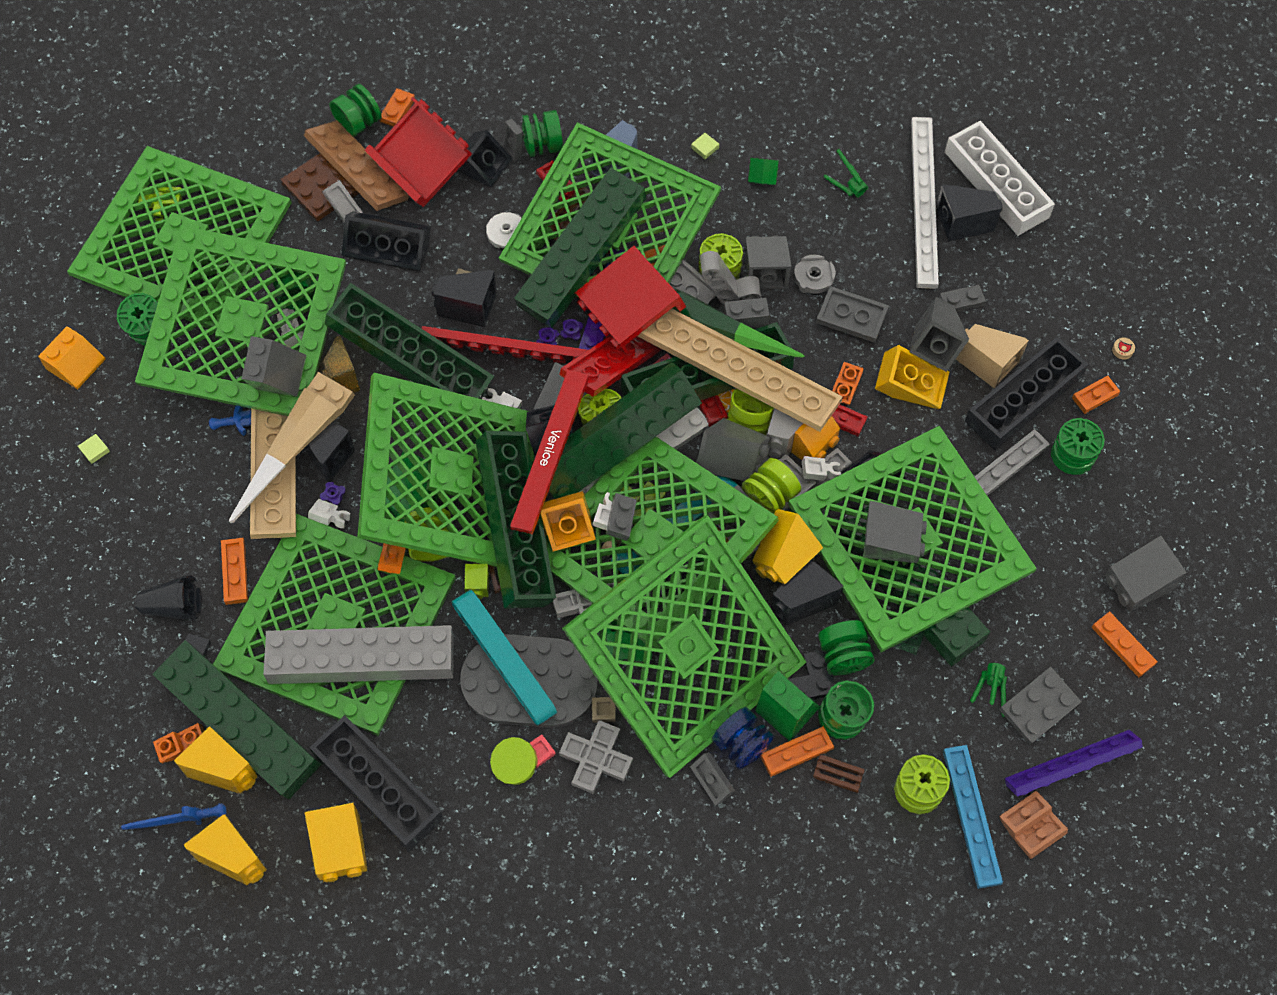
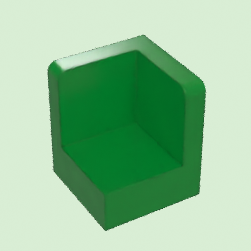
M751 158L748 181L775 185L779 161Z

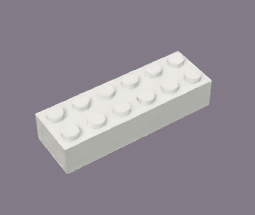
M981 121L949 137L945 150L947 156L976 189L996 193L997 198L1001 200L1003 205L1000 216L1018 236L1050 218L1055 203Z

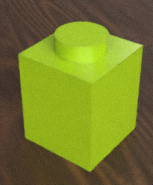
M465 564V593L471 589L478 599L489 597L488 564Z

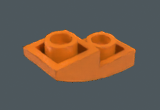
M846 362L843 363L832 390L834 393L842 396L841 403L850 406L864 368Z
M197 723L179 733L173 731L154 741L160 763L175 760L204 732L202 724Z

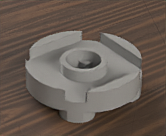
M807 255L795 266V283L803 293L818 294L827 292L835 279V267L831 262L824 260V257L821 255ZM812 271H816V274H820L817 277L811 276Z

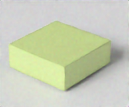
M704 133L691 144V148L706 159L719 149V143Z
M97 434L78 445L80 451L91 464L110 452Z

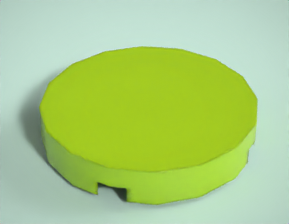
M511 737L504 739L496 745L491 755L490 764L492 772L497 779L506 784L518 785L525 783L533 776L538 759L536 751L530 743L521 738Z

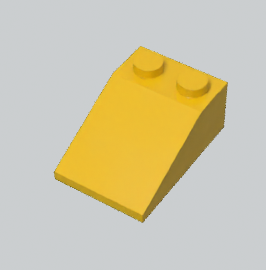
M897 345L884 352L875 389L892 398L940 409L950 372L943 371L910 353L906 348Z

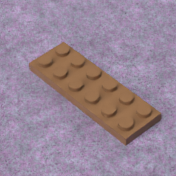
M338 121L305 130L304 137L376 211L408 200L409 195L364 151L365 148Z

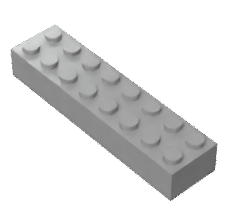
M451 625L266 631L263 675L268 684L453 678L454 634Z

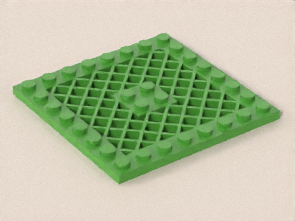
M577 122L499 256V260L531 276L544 257L542 256L546 255L551 249L548 240L560 237L565 228L560 230L558 223L566 220L571 222L572 218L579 211L569 212L568 206L579 203L581 208L582 201L587 200L593 192L592 184L600 182L605 174H603L601 168L612 164L613 169L621 174L630 172L631 180L636 183L648 180L650 187L645 188L646 195L652 193L654 200L641 205L638 211L642 210L644 217L637 219V213L633 216L609 249L611 256L603 258L598 266L602 271V265L614 262L628 250L626 243L637 240L639 246L637 249L644 257V251L655 248L657 256L647 258L650 263L656 262L653 267L670 283L721 192V186ZM594 156L596 163L585 166L583 160ZM597 156H599V157H601V158H604V159H606V160H603V161H600V162H599ZM581 161L582 167L576 169L579 162ZM615 164H617V165H619V166H621V167H624V168H621V169H618V170H617ZM598 169L600 175L589 179L587 172ZM633 172L641 176L635 178ZM585 173L586 180L575 183L574 176ZM571 178L573 184L566 186ZM651 180L659 184L653 186ZM589 186V193L579 195V188ZM669 188L677 192L671 194ZM666 189L668 195L657 199L655 192ZM575 190L577 197L566 200L564 193ZM561 195L563 201L556 203ZM684 197L686 204L675 207L673 200ZM670 201L672 208L661 211L659 204ZM656 206L658 213L647 216L645 209ZM565 207L567 214L556 217L554 210ZM684 211L679 219L678 212ZM552 212L553 218L547 220L549 214ZM674 214L676 221L665 224L663 217ZM660 218L662 225L651 228L650 221ZM647 223L649 230L638 233L636 226ZM555 224L557 231L546 234L544 227ZM633 227L635 234L628 236ZM675 228L671 236H669L668 230ZM542 229L543 235L537 237L538 233ZM665 231L667 238L656 241L654 234ZM651 235L653 243L642 246L640 239ZM545 241L547 248L536 251L535 244ZM623 245L625 252L614 255L612 248L619 251ZM665 245L660 254L658 247ZM596 275L589 277L585 284L589 282L592 278H594Z
M147 146L67 272L69 276L125 297L134 293H145L151 295L158 302L163 288V284L160 283L159 279L166 277L168 269L157 273L155 268L167 265V268H169L172 255L166 256V253L173 254L181 225L217 233L232 230L233 235L231 236L269 243L292 202L288 197ZM165 177L166 182L155 185L154 180ZM183 184L184 188L173 191L172 187ZM169 187L170 193L159 196L157 189ZM155 190L157 197L146 200L144 195L152 194ZM201 190L202 195L191 198L190 193ZM177 194L181 196L187 195L188 199L177 202L175 196ZM141 195L143 201L138 203L139 196ZM219 197V202L209 205L208 200ZM170 199L174 200V204L165 207L163 206L161 201ZM159 201L161 208L150 211L151 203ZM205 201L206 206L195 209V204ZM237 204L238 208L227 211V206ZM189 206L193 209L185 213H181L180 210ZM146 208V213L136 216L134 211ZM223 208L224 213L213 215L212 211ZM255 210L256 215L245 217L244 213ZM161 211V215H164L165 219L154 222L153 218L158 216H153L152 214ZM210 213L211 217L200 220L198 217L199 215ZM238 215L242 216L241 220L232 222L230 219ZM150 219L151 224L140 227L139 222ZM226 219L228 220L229 224L218 227L216 223ZM136 224V229L126 232L125 227ZM214 224L215 228L210 230L208 225ZM246 226L247 231L236 234L235 229ZM154 230L155 235L144 238V233ZM140 235L141 240L130 243L129 238ZM126 239V245L116 247V242ZM153 244L154 248L148 250L147 245ZM144 246L145 251L134 254V249ZM130 251L131 256L120 259L119 254ZM163 254L164 258L152 261L151 256ZM116 255V261L106 264V258ZM211 255L214 260L220 258V256ZM208 256L198 261L201 268L202 265L211 263ZM149 259V263L140 266L137 263L139 260ZM232 259L235 265L241 262L239 260ZM228 261L218 267L223 272L232 266ZM134 262V268L124 270V265ZM249 265L239 270L242 277L252 271ZM215 268L205 273L207 277L219 274ZM153 270L154 274L142 277L141 272ZM236 272L226 277L229 284L239 279ZM199 276L198 278L192 280V282L202 279L203 276ZM220 280L212 286L213 288L216 287L215 291L217 292L226 287V284L223 280ZM157 281V284H158V285L153 284V283H150V282ZM243 284L233 289L237 296L241 291ZM192 287L188 288L186 293L192 290ZM210 287L205 289L208 290L209 295L202 297V299L213 294ZM230 291L220 297L223 303L226 296L233 297ZM194 295L195 299L189 298L186 300L190 307L200 302L197 295ZM217 299L207 304L210 311L221 306ZM184 303L182 304L180 313L187 309ZM202 307L193 313L198 319L208 312ZM221 313L214 316L217 322H219ZM191 314L183 318L191 322L195 321ZM209 319L202 323L201 326L211 328L215 326V323L212 319Z
M181 225L135 383L141 386L289 416L304 388L307 389L317 374L329 327L325 325L326 314L337 300L346 260ZM211 255L220 256V258L214 260ZM208 256L211 263L201 268L198 261ZM231 259L239 260L241 262L235 265ZM228 260L232 267L221 272L218 266ZM252 263L262 266L255 269ZM195 264L198 270L192 273ZM249 265L252 271L242 277L239 270ZM215 268L219 274L208 280L205 273ZM273 268H278V269H283V270H281L280 272L276 273ZM269 269L273 276L263 281L259 274ZM236 272L239 279L229 284L226 277ZM293 272L302 273V275L296 277ZM290 273L294 280L283 285L280 278ZM202 275L206 282L195 287L192 280ZM256 276L260 283L249 288L246 282ZM310 277L314 284L304 290L301 282ZM223 280L226 287L216 292L212 285ZM277 280L280 288L270 292L267 286ZM189 283L192 287V290L186 293ZM243 284L247 291L237 296L233 289ZM298 285L301 292L291 297L287 290ZM210 287L213 294L202 299L199 293ZM264 288L268 295L257 300L254 293ZM230 291L233 297L226 296L223 303L220 297ZM315 291L313 300H311L308 294ZM285 293L288 300L278 305L274 298ZM197 295L200 302L190 307L186 300ZM251 296L254 302L244 299ZM305 297L309 304L299 309L295 302ZM217 299L221 306L210 311L207 304ZM272 300L275 307L268 311L269 307L265 303ZM184 303L187 309L180 313L182 304ZM292 304L296 311L286 317L282 309ZM204 307L208 313L197 319L193 312ZM309 311L308 319L306 320L303 314ZM279 312L283 319L272 324L269 317ZM221 313L219 322H217L214 316ZM191 314L195 321L184 327L180 320ZM300 316L304 323L293 328L290 321ZM212 319L215 326L205 331L201 324ZM266 320L270 326L263 330ZM178 322L181 329L175 332V328ZM287 324L291 331L280 336L276 329ZM198 326L202 333L191 338L188 331ZM304 330V334L301 341V339L298 336V333ZM274 331L277 339L274 341L285 346L284 341L295 336L299 343L290 348L296 351L299 349V352L307 355L297 397L256 390L249 384L242 383L244 382L241 379L242 376L237 379L234 378L231 372L241 366L244 369L246 357L240 359L237 352L249 347L251 336L263 338ZM213 333H215L216 338L219 339L214 343H212V341L208 337ZM185 334L189 341L178 346L175 339ZM206 338L210 345L199 351L195 344ZM230 341L238 342L240 344L233 348ZM172 342L175 346V349L169 352L170 345ZM227 342L230 350L220 355L216 348ZM193 346L197 353L185 358L182 351ZM214 350L217 357L207 363L203 356ZM180 354L183 361L172 366L169 359ZM235 355L238 362L227 367L224 360ZM200 358L204 365L193 370L190 363ZM165 362H167V364H168V366H169L170 368L164 367V366H165ZM221 362L225 369L214 375L210 368ZM187 366L190 372L182 371L180 369ZM208 370L211 376L201 375V373ZM229 374L232 381L221 378Z
M373 373L370 383L357 538L497 567L491 529L483 520L488 516L486 501L484 500L485 494L481 496L475 488L478 484L483 488L481 473L476 468L479 465L476 443L474 444L467 435L472 432L478 439L482 435L478 429L480 426H483L486 431L526 432L531 462H533L534 453L526 430L528 411ZM400 405L407 413L404 417L396 409ZM421 410L428 418L425 422L417 415ZM393 416L396 422L391 425ZM443 416L448 425L444 427L437 418ZM409 418L417 425L413 430L406 422ZM463 421L469 430L464 432L458 423ZM432 423L438 432L432 434L427 427L428 424ZM398 425H400L406 433L402 437L394 429ZM452 428L458 437L453 439L447 430ZM419 430L427 438L423 442L416 435V432ZM441 435L448 444L442 446L436 439L438 436ZM390 436L394 439V442L391 443V444H390ZM408 437L415 444V447L412 449L404 441ZM460 440H462L468 448L464 452L457 444V442ZM429 442L432 444L430 450L425 446ZM398 445L405 454L399 457L393 447ZM419 450L426 459L420 461L414 452ZM390 456L393 462L388 465ZM408 457L414 467L409 469L402 460ZM473 457L477 459V462H475L474 464ZM427 462L428 470L424 467V464H426ZM395 465H397L403 473L399 477L391 469ZM416 470L424 477L420 482L413 475V472ZM387 476L392 481L389 484H387ZM472 476L477 480L472 483ZM405 477L413 485L409 490L401 481ZM426 482H427V490H429V491H434V492H432L431 494H428V492H427V491L425 490V488L422 486V485L425 484ZM395 485L402 494L396 497L389 488ZM414 490H417L423 498L421 501L417 502L411 494ZM436 494L444 503L440 507L432 499ZM471 495L476 500L473 503L468 501ZM386 497L390 501L387 505H385ZM404 497L412 506L408 510L400 503V500ZM458 499L464 506L462 511H459L453 502ZM425 502L433 511L429 515L421 507ZM479 504L485 513L482 516L475 510V505ZM394 506L400 515L394 518L388 508ZM447 507L454 516L448 519L442 509ZM414 510L421 518L417 523L409 514ZM467 511L475 520L471 524L463 516ZM435 514L443 523L439 527L431 519ZM402 518H404V520H405L407 523H405V522H400L399 520H401ZM456 519L464 528L460 532L451 523ZM425 523L428 527H423L420 525ZM478 524L484 534L479 536L473 529L474 525ZM446 527L449 532L442 531V529ZM465 532H467V533L469 534V536H465V535H462V534L465 533ZM487 536L490 539V541L484 540L483 538Z
M940 426L788 502L793 513L800 515L823 546V549L819 552L821 558L833 577L843 585V593L881 652L1034 573L1037 569ZM920 462L919 468L911 467L912 465ZM923 463L935 465L934 473L922 470ZM938 468H940L944 475L937 474ZM901 471L900 478L892 476ZM904 473L917 475L915 482L903 479ZM920 476L932 479L931 485L918 483ZM935 480L947 483L946 490L935 488ZM882 481L881 487L874 486V484ZM886 481L898 484L897 490L885 489ZM901 485L913 488L912 495L900 493ZM950 485L956 493L949 491ZM864 490L862 497H861V496L854 495V494H856V493H858V492ZM916 490L928 492L927 500L915 497ZM867 491L878 493V500L865 498ZM932 494L944 497L942 504L930 501ZM882 495L894 498L893 505L891 506L897 507L898 499L910 502L908 510H912L913 503L925 506L924 512L921 511L920 507L912 510L923 513V521H927L926 534L921 535V543H925L924 555L929 552L930 554L928 560L919 558L917 563L926 566L925 574L913 571L914 563L910 564L908 570L897 567L898 561H894V565L881 562V559L876 561L850 554L852 546L864 549L865 542L854 540L856 532L862 534L866 532L865 527L858 526L860 518L867 520V513L862 512L863 504L869 506L870 501L883 503L881 498ZM947 498L959 501L958 507L946 505ZM845 499L843 506L836 505V503ZM848 500L860 503L859 510L847 508ZM962 503L965 505L968 511L961 509ZM928 507L940 510L939 518L927 515ZM826 509L825 514L823 515L821 511ZM829 510L840 512V519L836 520L827 517ZM943 513L955 514L954 522L942 519ZM844 514L856 517L855 525L843 522ZM959 516L970 518V525L959 524ZM974 522L977 523L980 529L973 527ZM930 523L937 524L936 530L933 529ZM830 525L837 526L836 534ZM940 526L952 528L951 536L939 533ZM840 528L853 531L851 538L840 536ZM956 530L967 532L966 540L954 537ZM971 534L982 536V544L971 542ZM987 540L989 541L992 547L985 546ZM942 541L949 542L947 550L939 548L943 544ZM841 543L849 545L847 552ZM952 544L964 546L963 554L951 551ZM968 548L980 551L979 557L967 556ZM984 552L995 555L994 563L982 560ZM933 554L945 556L944 564L932 561ZM949 558L960 560V567L949 566ZM853 561L861 563L859 571ZM901 562V563H902V565L904 566V565H906V564H908V563H910V562ZM964 563L975 564V573L963 570ZM864 564L876 567L875 574L871 575L862 572ZM980 566L989 568V569H987V570H985V571L979 573V571H980ZM930 567L942 570L941 577L937 578L928 575ZM879 569L891 571L890 580L878 577ZM895 573L907 576L906 583L893 581ZM945 573L956 574V583L944 580ZM961 576L970 578V579H968V580H966V581L960 583ZM911 577L923 580L921 588L909 585ZM865 580L872 581L871 589ZM926 582L938 584L937 593L925 590ZM879 583L888 586L886 594L874 591L875 584ZM942 586L951 588L941 593ZM891 588L904 590L902 598L891 596ZM907 591L919 594L917 603L906 600ZM923 596L931 598L921 604ZM876 598L884 600L883 608ZM888 601L900 605L898 613L886 610ZM904 606L912 608L902 614Z
M655 437L603 474L584 495L592 521L595 518L599 503L603 504V499L607 492L610 493V501L613 500L615 493L627 497L640 496V502H636L635 510L641 509V515L633 517L632 524L636 525L631 529L630 537L627 541L610 535H601V528L593 526L594 530H596V540L571 546H581V552L571 554V547L553 552L548 535L545 539L552 574L593 604L612 589L607 585L608 583H614L615 587L634 572V565L644 564L682 534V530H687L697 522L693 521L694 514L704 513V515H708V512H720V517L710 519L714 525L721 524V531L719 532L725 541L726 537H732L726 543L740 564L779 520L776 515L658 437ZM658 466L665 471L659 472ZM654 467V473L643 474V468ZM674 477L680 480L681 482L675 483ZM670 478V484L659 485V479ZM655 480V486L644 488L645 481ZM639 483L640 488L629 490V484ZM691 488L698 493L691 494ZM686 489L687 495L676 496L675 490ZM671 491V497L660 499V492ZM656 494L655 500L645 501V495ZM703 499V506L692 507V501ZM707 499L713 502L714 504L708 505ZM687 502L688 508L677 510V503ZM672 504V511L661 512V506ZM656 507L657 513L652 509H649L646 513V508ZM724 510L728 512L730 516H724ZM688 516L689 522L678 523L677 517ZM673 518V524L666 519ZM736 522L737 529L725 530L726 523ZM617 540H621L624 546L617 547ZM612 541V548L601 549L602 542ZM596 543L597 550L586 551V545ZM700 550V551L697 553V554H702V555H704V553L702 552V550ZM628 552V559L617 560V554ZM633 552L637 554L639 558H633ZM612 555V562L602 563V556ZM597 557V564L587 565L588 558ZM575 560H581L582 566L575 562ZM695 560L694 570H702L704 562L696 563ZM688 564L682 565L679 568L688 569ZM710 564L709 572L716 573V571ZM629 566V573L618 575V568ZM613 569V576L603 577L602 570ZM597 571L598 578L590 572ZM678 571L677 584L685 585L686 579H682V572ZM693 574V587L700 588L701 574L698 576ZM708 576L707 589L715 590L717 577ZM661 585L662 597L659 598L668 599L666 589H669V586ZM654 588L646 594L647 597H651V591H653ZM678 588V595H675L674 601L683 602L684 592L682 588ZM691 590L689 603L698 604L699 591ZM706 592L705 604L714 593ZM643 600L642 607H647V613L650 614L652 601ZM636 602L627 610L635 611ZM658 602V605L663 604V612H657L656 615L665 616L667 603ZM673 605L672 617L680 618L682 605ZM689 606L688 614L694 613L696 615L697 607ZM625 614L623 627L632 628L634 615ZM640 617L639 629L648 630L649 617ZM665 619L655 621L654 631L663 632ZM671 620L670 629L680 621ZM638 633V638L646 643L647 634ZM653 635L652 648H659L655 641L661 637L660 635Z
M296 514V537H284L280 540L213 664L225 675L334 719L340 720L345 715L357 728L379 736L406 680L378 681L373 692L369 684L376 681H358L353 684L348 682V686L337 690L334 682L268 684L263 675L264 663L261 662L265 658V653L254 656L252 649L261 645L265 647L266 637L263 629L274 625L276 631H280L278 623L289 619L292 627L285 630L359 628L360 624L362 628H365L364 622L376 618L379 625L374 628L400 627L399 625L407 622L405 627L433 626L456 577L452 573L404 555L400 574L380 571L388 574V576L381 578L378 564L382 546ZM319 548L326 550L328 552L321 554ZM316 549L318 556L306 560L304 553ZM301 555L303 561L295 564ZM339 556L349 560L341 562ZM336 557L338 564L326 568L324 560ZM320 562L323 569L311 573L308 566ZM355 564L358 571L346 576L343 568ZM359 564L367 566L368 568L361 570ZM306 568L308 575L296 579L294 571ZM340 570L343 577L331 581L328 574ZM375 572L378 579L366 583L363 576ZM291 574L292 581L285 583L288 576ZM325 575L328 583L316 587L314 579ZM361 578L363 585L351 589L348 582ZM399 579L408 583L401 586ZM395 580L398 587L386 591L384 584ZM310 581L313 588L301 592L298 585ZM345 583L348 591L336 595L333 587ZM380 585L383 593L371 597L369 589ZM295 587L298 594L286 598L283 591ZM419 587L424 588L422 594ZM416 588L418 595L406 599L404 591ZM328 589L331 590L332 595L325 593L322 599H320L318 593ZM366 591L368 599L356 603L353 595ZM280 593L282 600L275 602ZM401 593L403 601L391 605L389 597ZM315 594L318 602L306 606L303 599ZM351 597L353 604L342 599ZM386 599L388 607L376 611L374 603ZM300 600L302 608L291 612L288 604ZM417 602L413 612H411L409 605ZM371 605L373 612L366 614V609L362 607ZM285 606L287 613L275 617L273 610ZM406 607L408 615L396 618L394 611ZM316 610L310 619L308 612ZM270 612L272 619L265 621ZM391 612L393 620L381 624L379 616ZM305 614L307 621L295 625L293 618ZM258 632H260L261 639L254 641ZM330 683L332 690H329L322 686ZM366 685L369 694L357 698L354 690ZM351 691L353 699L346 697L342 694Z
M708 515L700 518L562 628L668 778H671L756 706L762 689L778 671L789 678L806 663ZM700 550H702V552L704 553V555H702V554H697V553H698ZM696 557L704 558L703 571L694 570ZM689 560L688 569L679 568ZM710 564L712 565L716 573L709 572ZM678 571L687 572L685 585L677 584ZM671 574L670 583L662 582ZM693 574L702 575L700 588L692 586ZM708 576L717 577L715 590L707 589ZM723 583L725 584L729 592L722 591ZM661 585L669 586L668 599L659 598ZM676 587L684 588L683 602L674 601ZM654 588L652 597L644 596ZM691 590L699 591L698 604L689 603ZM706 592L714 593L713 606L704 605ZM721 594L729 595L727 608L719 607ZM643 599L652 601L650 614L641 612ZM735 601L737 602L741 610L734 609ZM636 602L635 611H628L627 609ZM658 602L667 603L665 616L656 615ZM674 604L682 605L680 618L672 617ZM689 606L697 607L696 616L694 613L688 614ZM704 608L712 609L710 622L702 621ZM719 610L727 612L725 624L717 623ZM733 613L741 614L740 627L732 626ZM625 614L634 615L632 628L623 627ZM641 616L649 617L648 630L639 629ZM618 617L617 626L608 625ZM656 618L665 619L663 632L654 631ZM671 620L680 621L670 629ZM748 620L750 621V623L752 624V626L754 627V629H753V628H747V621H748ZM702 625L710 626L709 634L705 631ZM716 627L724 628L723 641L715 640ZM607 628L616 629L614 642L605 641ZM731 629L739 630L737 643L729 642ZM623 630L632 632L630 645L621 643ZM746 631L754 632L752 645L744 644ZM638 633L647 634L645 647L636 645ZM653 635L661 636L655 641L659 648H652ZM760 638L762 639L766 647L759 646ZM714 643L722 644L720 657L713 656L719 651ZM605 645L614 646L612 655ZM729 645L737 646L735 659L727 658ZM620 647L629 648L627 661L618 660ZM744 647L751 648L750 661L742 660ZM636 649L645 650L643 663L634 662ZM758 649L766 650L764 663L757 662ZM651 651L660 652L658 665L649 664ZM666 658L673 667L665 666ZM712 659L720 660L718 673L710 672ZM727 661L735 662L733 675L725 674ZM704 663L703 671L696 670ZM741 663L749 664L747 677L740 676ZM618 664L627 665L626 673L622 671ZM756 665L763 666L759 671L755 673ZM633 666L642 667L640 680L631 679ZM649 668L657 669L656 682L647 681ZM664 670L672 671L671 684L662 683ZM694 674L702 675L701 687H693ZM678 676L682 679L687 677L686 685L677 684ZM709 676L717 677L716 689L708 688ZM724 678L732 679L730 691L722 690ZM739 680H746L738 687ZM632 683H640L638 692ZM646 684L655 685L653 698L644 697ZM661 686L670 687L668 700L660 699ZM677 688L685 689L683 702L675 701ZM692 690L700 691L698 704L690 703ZM707 692L715 693L713 706L705 705ZM722 694L729 695L721 702ZM644 701L652 702L651 711ZM659 703L668 704L666 716L657 715ZM674 705L683 706L681 718L673 717ZM689 707L698 708L696 720L688 719ZM704 708H705V709H712L710 712H708V713L703 717V715H704ZM657 719H658V720H665L664 729L662 728V726L660 725V723L657 721ZM672 721L680 722L679 735L670 734ZM687 723L694 724L686 731ZM670 738H676V740L672 742Z

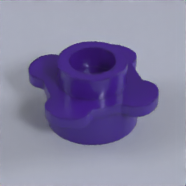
M575 319L565 320L563 322V330L560 332L561 337L579 340L583 324Z
M550 327L542 328L539 330L537 343L557 345L556 339L559 337V332Z
M328 482L325 485L324 492L320 494V498L323 501L338 505L343 498V494L346 492L345 487L336 486L333 482Z

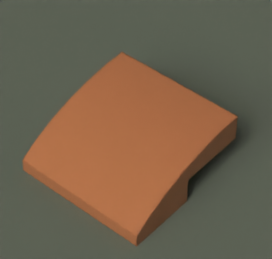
M1037 791L999 816L1007 831L1030 859L1068 833V828L1052 813V807Z

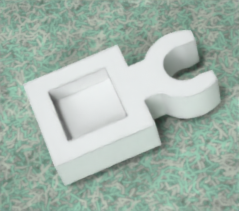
M488 388L487 391L488 395L492 396V398H482V400L518 409L522 406V400L505 392L499 396L491 388Z
M804 456L802 459L803 478L825 481L826 477L833 479L841 475V472H836L840 463L831 462L826 464L824 458Z
M607 492L605 494L603 504L599 503L592 526L607 530L612 501L609 500L610 493Z
M318 499L309 510L308 518L325 525L333 522L338 528H344L345 520L350 521V513L343 510L338 511L337 505Z

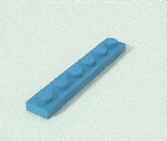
M964 745L945 748L943 755L977 888L1001 885L1003 881L968 747Z

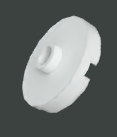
M500 213L491 218L486 230L489 242L496 248H505L521 217L514 213Z

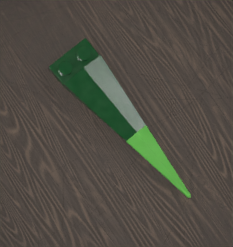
M673 288L686 305L679 313L745 347L794 357H805L802 353L733 319L692 295Z

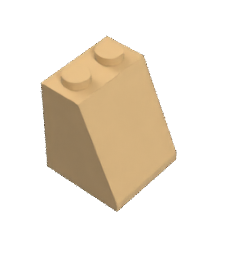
M975 324L970 330L965 329L969 341L956 360L995 389L1021 361L1029 340Z

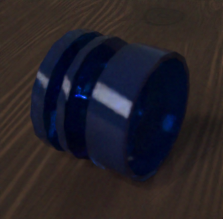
M743 707L730 716L712 736V741L721 751L724 752L733 747L728 759L730 761L736 760L734 765L739 770L761 757L775 737L770 731L765 733L767 727L763 724L753 729L758 718L748 707Z

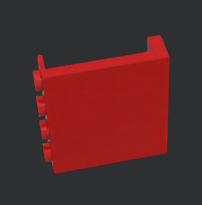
M412 97L411 100L415 104L375 148L369 144L364 151L415 202L424 207L472 153L467 149L469 145L461 137L457 139L454 136L456 132L448 124L445 127L441 124L443 119L437 113L433 112L431 114L428 111L430 107L422 99L417 101Z
M632 246L575 292L580 299L577 303L583 311L589 310L588 316L595 324L599 322L601 324L599 329L606 337L610 335L612 337L610 341L617 350L622 349L626 355L629 352L625 345L674 306L679 312L686 307L680 295L635 246Z

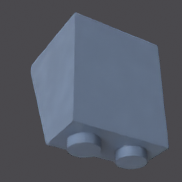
M623 120L606 134L637 149V130L633 125L627 124ZM594 156L590 157V164L596 163ZM597 156L599 162H600V161H603V160H606V159H604V158H601V157ZM612 164L601 168L603 174L607 173L610 167L613 168ZM615 164L617 170H618V169H621V168H624V167H621V166ZM598 169L591 171V174L595 177L600 175ZM630 172L623 175L629 177Z

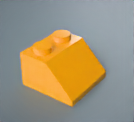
M68 326L38 356L46 370L77 390L105 360V357L94 346Z
M832 416L820 432L803 423L795 432L791 453L801 460L804 456L824 458L829 447L834 448L838 443L840 427Z
M583 491L544 502L541 516L553 552L596 540Z

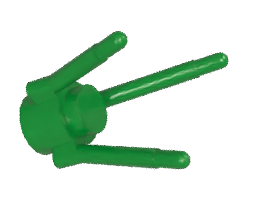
M837 149V153L853 176L847 183L849 187H845L828 175H824V178L845 191L849 197L853 194L855 197L862 196L867 191L868 186L861 179L853 165L848 162L841 150Z
M999 663L988 664L987 671H982L981 678L970 699L971 703L975 702L985 680H987L988 685L992 686L990 705H994L997 686L1000 685L1001 707L1006 703L1007 677L1004 676L1005 666Z

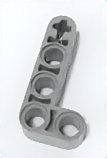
M707 251L701 254L702 276L722 304L729 301L761 298L759 278L747 276L736 280L717 252Z

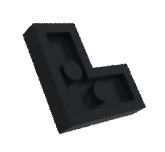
M822 650L805 653L803 658L806 661L807 675L789 679L811 699L826 697L831 687L835 685L833 675L828 673L827 663L824 660L827 653Z

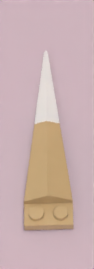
M320 372L316 374L307 389L304 388L232 513L229 519L230 523H234L265 487L317 435L344 412L355 396L352 391Z

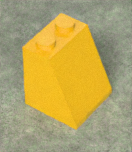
M777 509L774 515L778 517L779 521L763 538L752 561L757 566L756 571L762 578L786 584L823 549V546L799 514Z
M210 726L174 760L188 778L239 794L244 790L250 789L258 777L250 764Z
M354 803L305 812L315 872L319 880L332 882L336 881L340 876L357 877L362 875V872L368 871L360 815Z
M225 814L184 844L185 848L197 861L245 885L257 882L262 878L263 872L267 870Z

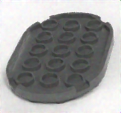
M504 634L557 710V714L538 726L531 719L479 644L470 651L463 663L460 683L464 699L478 716L494 723L543 728L563 727L575 722L576 719L586 713L592 706V698H595L597 694L598 679L573 643L563 639Z

